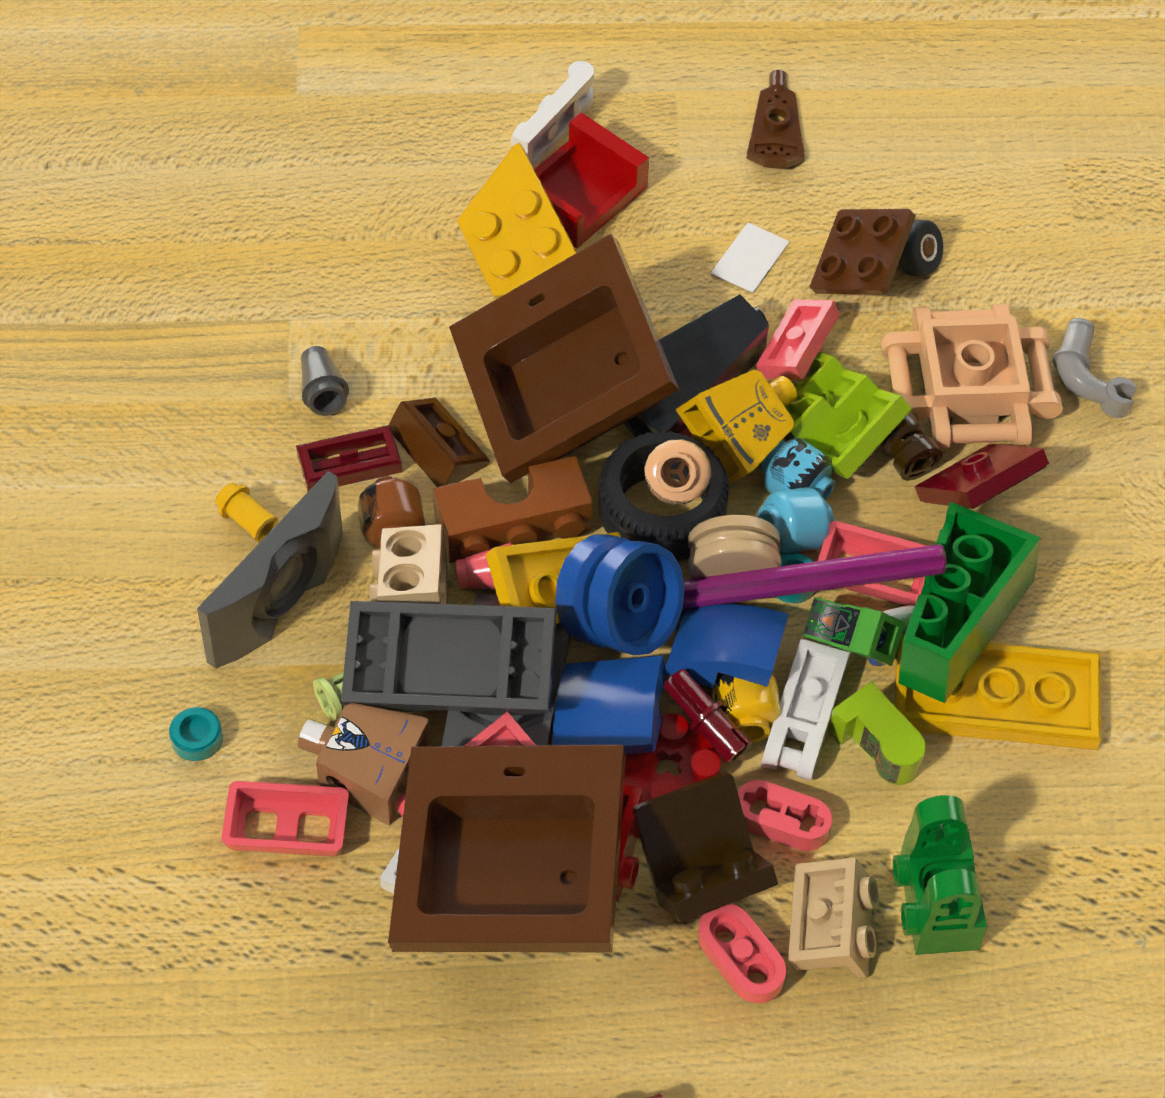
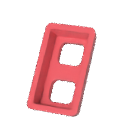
M833 521L830 523L829 534L824 539L817 561L838 559L841 554L860 556L924 547L926 545L843 522ZM925 576L914 578L910 592L882 585V582L843 587V589L904 606L915 605L918 595L921 594Z
M234 781L230 784L228 790L222 841L226 847L235 851L337 856L343 846L349 792L342 787ZM251 812H267L277 815L276 832L272 839H248L244 836L247 816ZM305 815L328 817L330 819L328 839L324 843L300 842L297 839L301 817Z

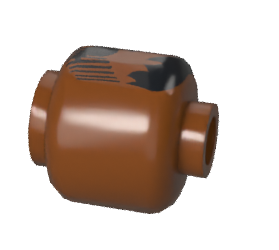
M392 476L382 477L369 485L359 496L358 511L361 531L365 540L379 549L381 548L382 529L425 526L421 495L417 487L408 481Z

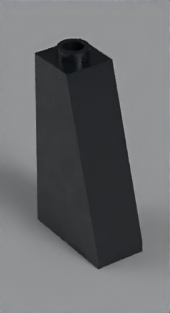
M739 294L659 339L679 390L665 397L659 404L623 424L635 437L640 434L645 435L648 432L653 433L654 431L681 433L687 426L675 409L699 393L747 373L758 362L766 348L769 324L764 313L759 308L752 307Z

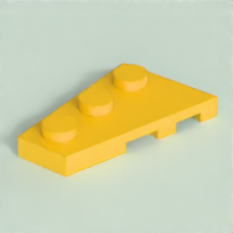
M618 532L606 533L608 535L621 537ZM589 536L500 546L487 552L485 555L500 606L555 608L557 611L555 603L556 585L564 560L577 543ZM558 613L556 614V624L560 622Z

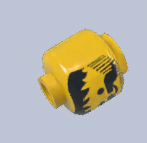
M722 674L716 679L712 688L713 702L722 701L725 704L722 709L752 743L767 738L770 735L774 720L778 719L781 714L776 678L771 674L768 687L726 674Z

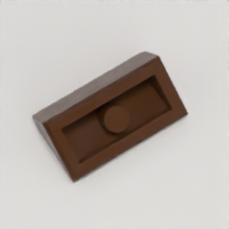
M436 397L400 402L389 423L393 436L436 487L458 483L483 469L490 462L484 452Z

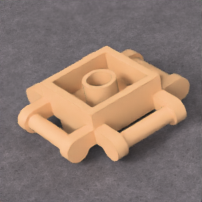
M993 304L991 309L930 311L929 307H914L912 313L913 331L892 332L881 339L882 354L889 362L893 393L901 395L913 408L909 413L916 414L919 419L930 418L931 438L934 439L940 449H948L950 444L1013 441L1014 446L1030 445L1032 441L1030 414H1035L1040 419H1052L1063 411L1061 396L1054 390L1047 350L1050 347L1048 331L1042 327H1018L1016 316L1010 315L1008 304ZM1023 352L1028 354L1035 391H1030ZM909 354H919L926 396H913L907 362ZM1010 415L1011 422L998 423L999 416ZM950 417H952V418H951L952 425H950V423H949V418H950Z

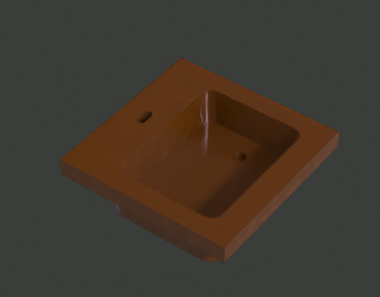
M611 233L449 326L501 475L510 483L527 475L529 466L555 461L654 407L665 397L679 390L621 245Z
M624 745L411 747L388 944L392 952L612 953L626 766Z

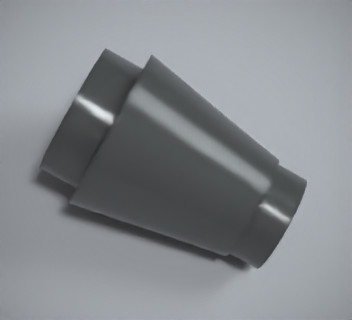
M321 346L310 347L301 355L303 403L317 415L327 416L335 414L346 404L349 394L348 384L325 348Z

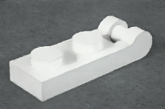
M585 61L572 63L568 68V79L553 95H547L540 103L537 112L527 122H521L513 132L511 145L514 146L520 142L533 167L569 131V122L580 112L585 114L593 104V89L591 86L594 83V68L590 63Z
M804 639L800 640L780 701L781 713L779 718L774 720L763 754L761 767L776 771L778 766L797 771L796 777L812 780L850 652ZM789 737L805 742L803 752L785 747L786 738Z

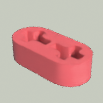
M762 780L748 781L737 791L749 833L803 851L817 850L827 842L833 817L827 805L817 798ZM757 799L766 802L765 808L760 811V814L750 812V805L753 806ZM806 816L815 819V826H812L809 832L800 829V825Z

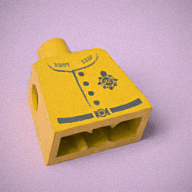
M754 369L699 393L675 410L697 441L703 442V445H707L719 457L726 470L730 485L753 471L793 429L794 420L785 407L797 399V391L788 378L779 376L768 383L762 372Z

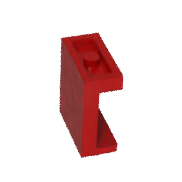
M582 112L569 122V140L536 167L535 171L574 248L578 249L647 188L649 157Z

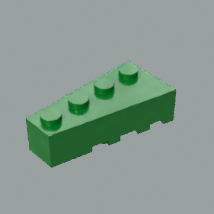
M950 502L943 529L940 530L936 545L944 547L947 569L943 574L925 576L921 594L918 595L903 639L899 684L945 703L1034 582L1041 537Z

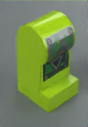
M872 681L833 708L828 732L840 745H843L852 738L875 761L876 771L888 783L903 785L916 778L926 749L925 740L920 732Z

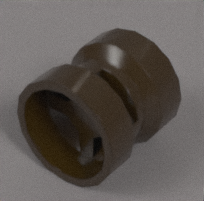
M908 413L879 445L886 455L893 456L894 468L900 477L906 481L915 480L929 473L942 458L941 449L934 439L924 435L925 427L914 413Z

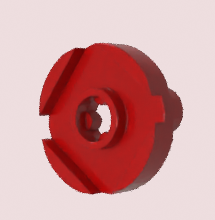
M669 713L662 716L663 722L654 752L626 754L624 784L643 788L647 801L720 773L721 758L698 730L693 732L690 729L691 723H688L682 715ZM672 760L678 763L677 770L679 774L673 776L667 771L660 775L656 770L659 768L660 761Z

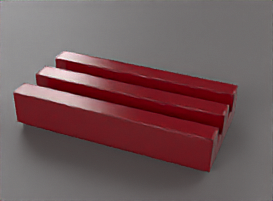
M390 425L296 445L297 457L301 464L307 492L327 471L338 477V486L402 473V461ZM385 444L384 447L358 452L360 449ZM339 454V457H334L311 463V460Z

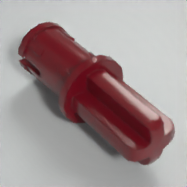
M681 669L675 672L665 682V690L693 721L690 729L693 732L698 730L715 748V751L726 764L736 760L751 746L752 741L746 737L722 709L725 704L722 701L714 703L686 670Z

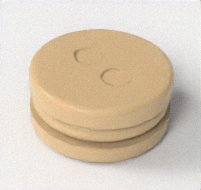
M748 515L714 517L699 523L689 533L688 548L690 549V557L688 560V572L691 579L781 567L779 531L770 522L761 518Z

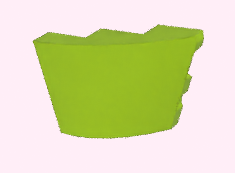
M818 352L811 364L812 370L807 379L794 384L797 391V399L785 407L794 420V427L784 438L788 441L800 438L832 459L831 465L834 473L849 479L913 408L901 395L879 389L867 375L847 370L834 356Z

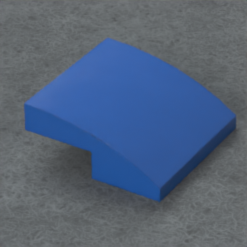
M718 604L685 609L664 673L672 676L675 672L684 669L696 683L711 688L714 687L718 672L768 687L789 614L767 608L736 604Z
M663 656L565 664L555 706L552 745H624L626 754L654 752L663 722L659 707V700L667 675L664 673L666 665Z

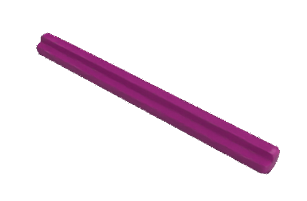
M931 545L683 580L685 586L683 609L943 574L947 569L946 553L942 545Z

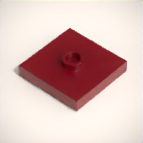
M990 443L914 487L920 502L946 506L953 502L968 509H975L1046 468L1049 461L1044 448Z

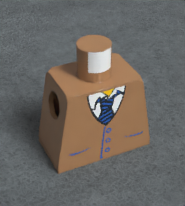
M349 703L344 706L334 727L308 719L300 732L298 748L319 755L316 766L320 786L347 789L349 792V804L380 822L390 825L397 812L395 803L406 792L411 747L430 746L429 719L372 706Z

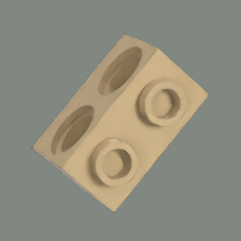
M442 524L382 529L381 548L372 551L373 574L378 583H370V602L446 604L448 559Z

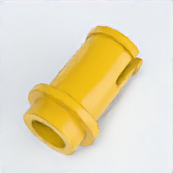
M234 482L229 483L222 488L215 499V505L219 507V515L223 518L234 520L252 535V538L257 542H261L278 524V518L270 514L250 496V489L246 485H237Z

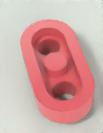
M727 904L701 916L698 929L699 945L735 993L751 1003H765L777 997L783 988L786 976L784 959L748 913L737 905ZM720 932H727L734 939L730 942H722L715 935ZM760 973L766 978V981L760 984L753 983L749 980L748 975Z

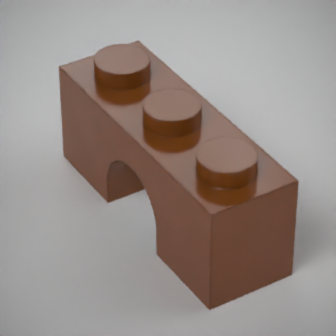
M576 456L529 466V496L523 501L514 504H503L493 500L486 493L481 477L433 488L434 517L437 525L442 524L449 563L510 542L516 545L556 538H573L582 532L590 531L593 502Z

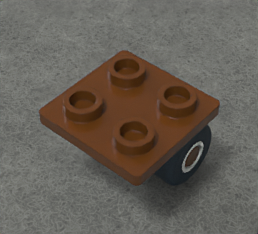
M841 209L834 220L810 288L817 294L885 295L889 290L898 263L902 270L910 275H929L938 268L942 260L944 248L942 234L938 226L932 221L915 220L916 215L910 209Z

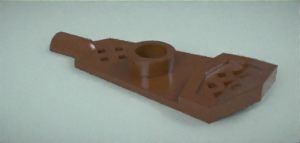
M783 70L772 71L769 75V87L760 91L746 159L763 167L787 169L803 163L805 154L801 139L796 95L793 91L786 88L787 74ZM780 116L784 120L776 122L771 120L770 117Z

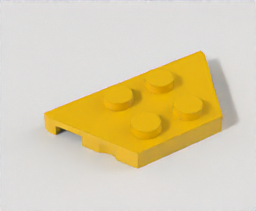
M520 142L510 149L456 220L496 299L577 253Z

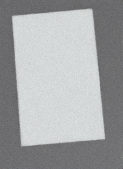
M747 223L711 274L753 293L790 241L751 223Z

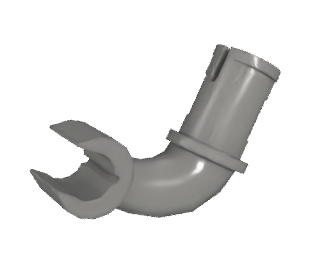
M1083 318L1071 319L1067 325L1061 348L1053 355L1052 362L1058 370L1060 379L1065 387L1075 395L1100 403L1102 410L1107 415L1113 418L1126 417L1133 404L1131 399L1137 386L1127 378H1113L1108 383L1097 379L1090 373L1088 353L1095 326Z

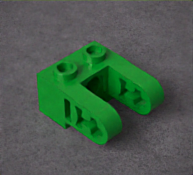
M951 795L927 798L916 805L912 821L904 837L900 855L893 856L894 882L896 887H904L906 903L901 905L903 933L905 936L912 935L915 955L976 951L980 949L987 924L978 878L975 872L974 855L964 804L960 798Z

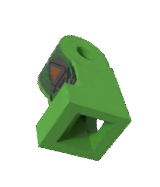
M814 597L802 637L892 666L905 622L874 609L861 608L849 604L842 605ZM884 626L886 629V640L876 650L882 627Z

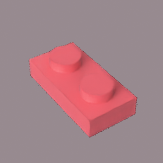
M793 300L756 364L757 369L762 372L766 379H776L779 376H784L789 380H803L840 315L834 300Z

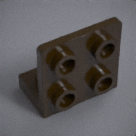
M719 773L633 807V816L658 903L680 923L778 885L773 865L753 850L734 777L730 773Z

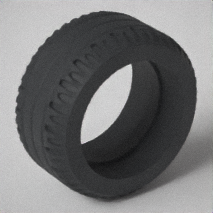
M654 431L653 433L648 432L645 435L640 434L637 437H632L630 441H625L612 452L601 472L598 508L603 527L607 533L618 532L621 537L630 541L658 544L672 552L677 561H682L683 558L689 559L688 536L691 530L703 521L725 516L727 513L729 481L726 470L713 450H710L707 445H703V442L690 438L688 435L676 434L671 431ZM683 439L695 443L705 452L711 466V478L707 489L700 495L702 502L694 509L675 516H657L640 510L624 495L633 485L645 480L644 468L648 456L658 445L668 440ZM681 462L674 463L671 469H678ZM687 465L682 471L686 478L689 474V469ZM671 474L673 479L681 481L678 474Z

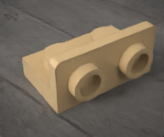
M856 857L795 864L788 962L796 971L847 966L856 978L869 976L870 958L875 957L877 947L875 933L872 928V911L879 905V889L873 876L870 877Z

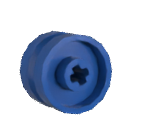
M608 534L591 535L575 545L565 558L557 578L555 603L559 621L570 637L582 643L597 647H609L614 651L630 655L650 654L664 645L678 623L683 609L685 590L682 570L672 552L658 544L630 541L623 537Z

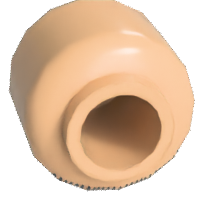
M683 439L668 440L658 445L648 456L644 468L645 481L651 493L660 501L672 505L687 504L699 498L707 489L711 478V466L705 452L695 443ZM681 462L678 469H671L674 463ZM686 465L689 469V474L687 478L682 472ZM671 474H678L681 481L674 480Z

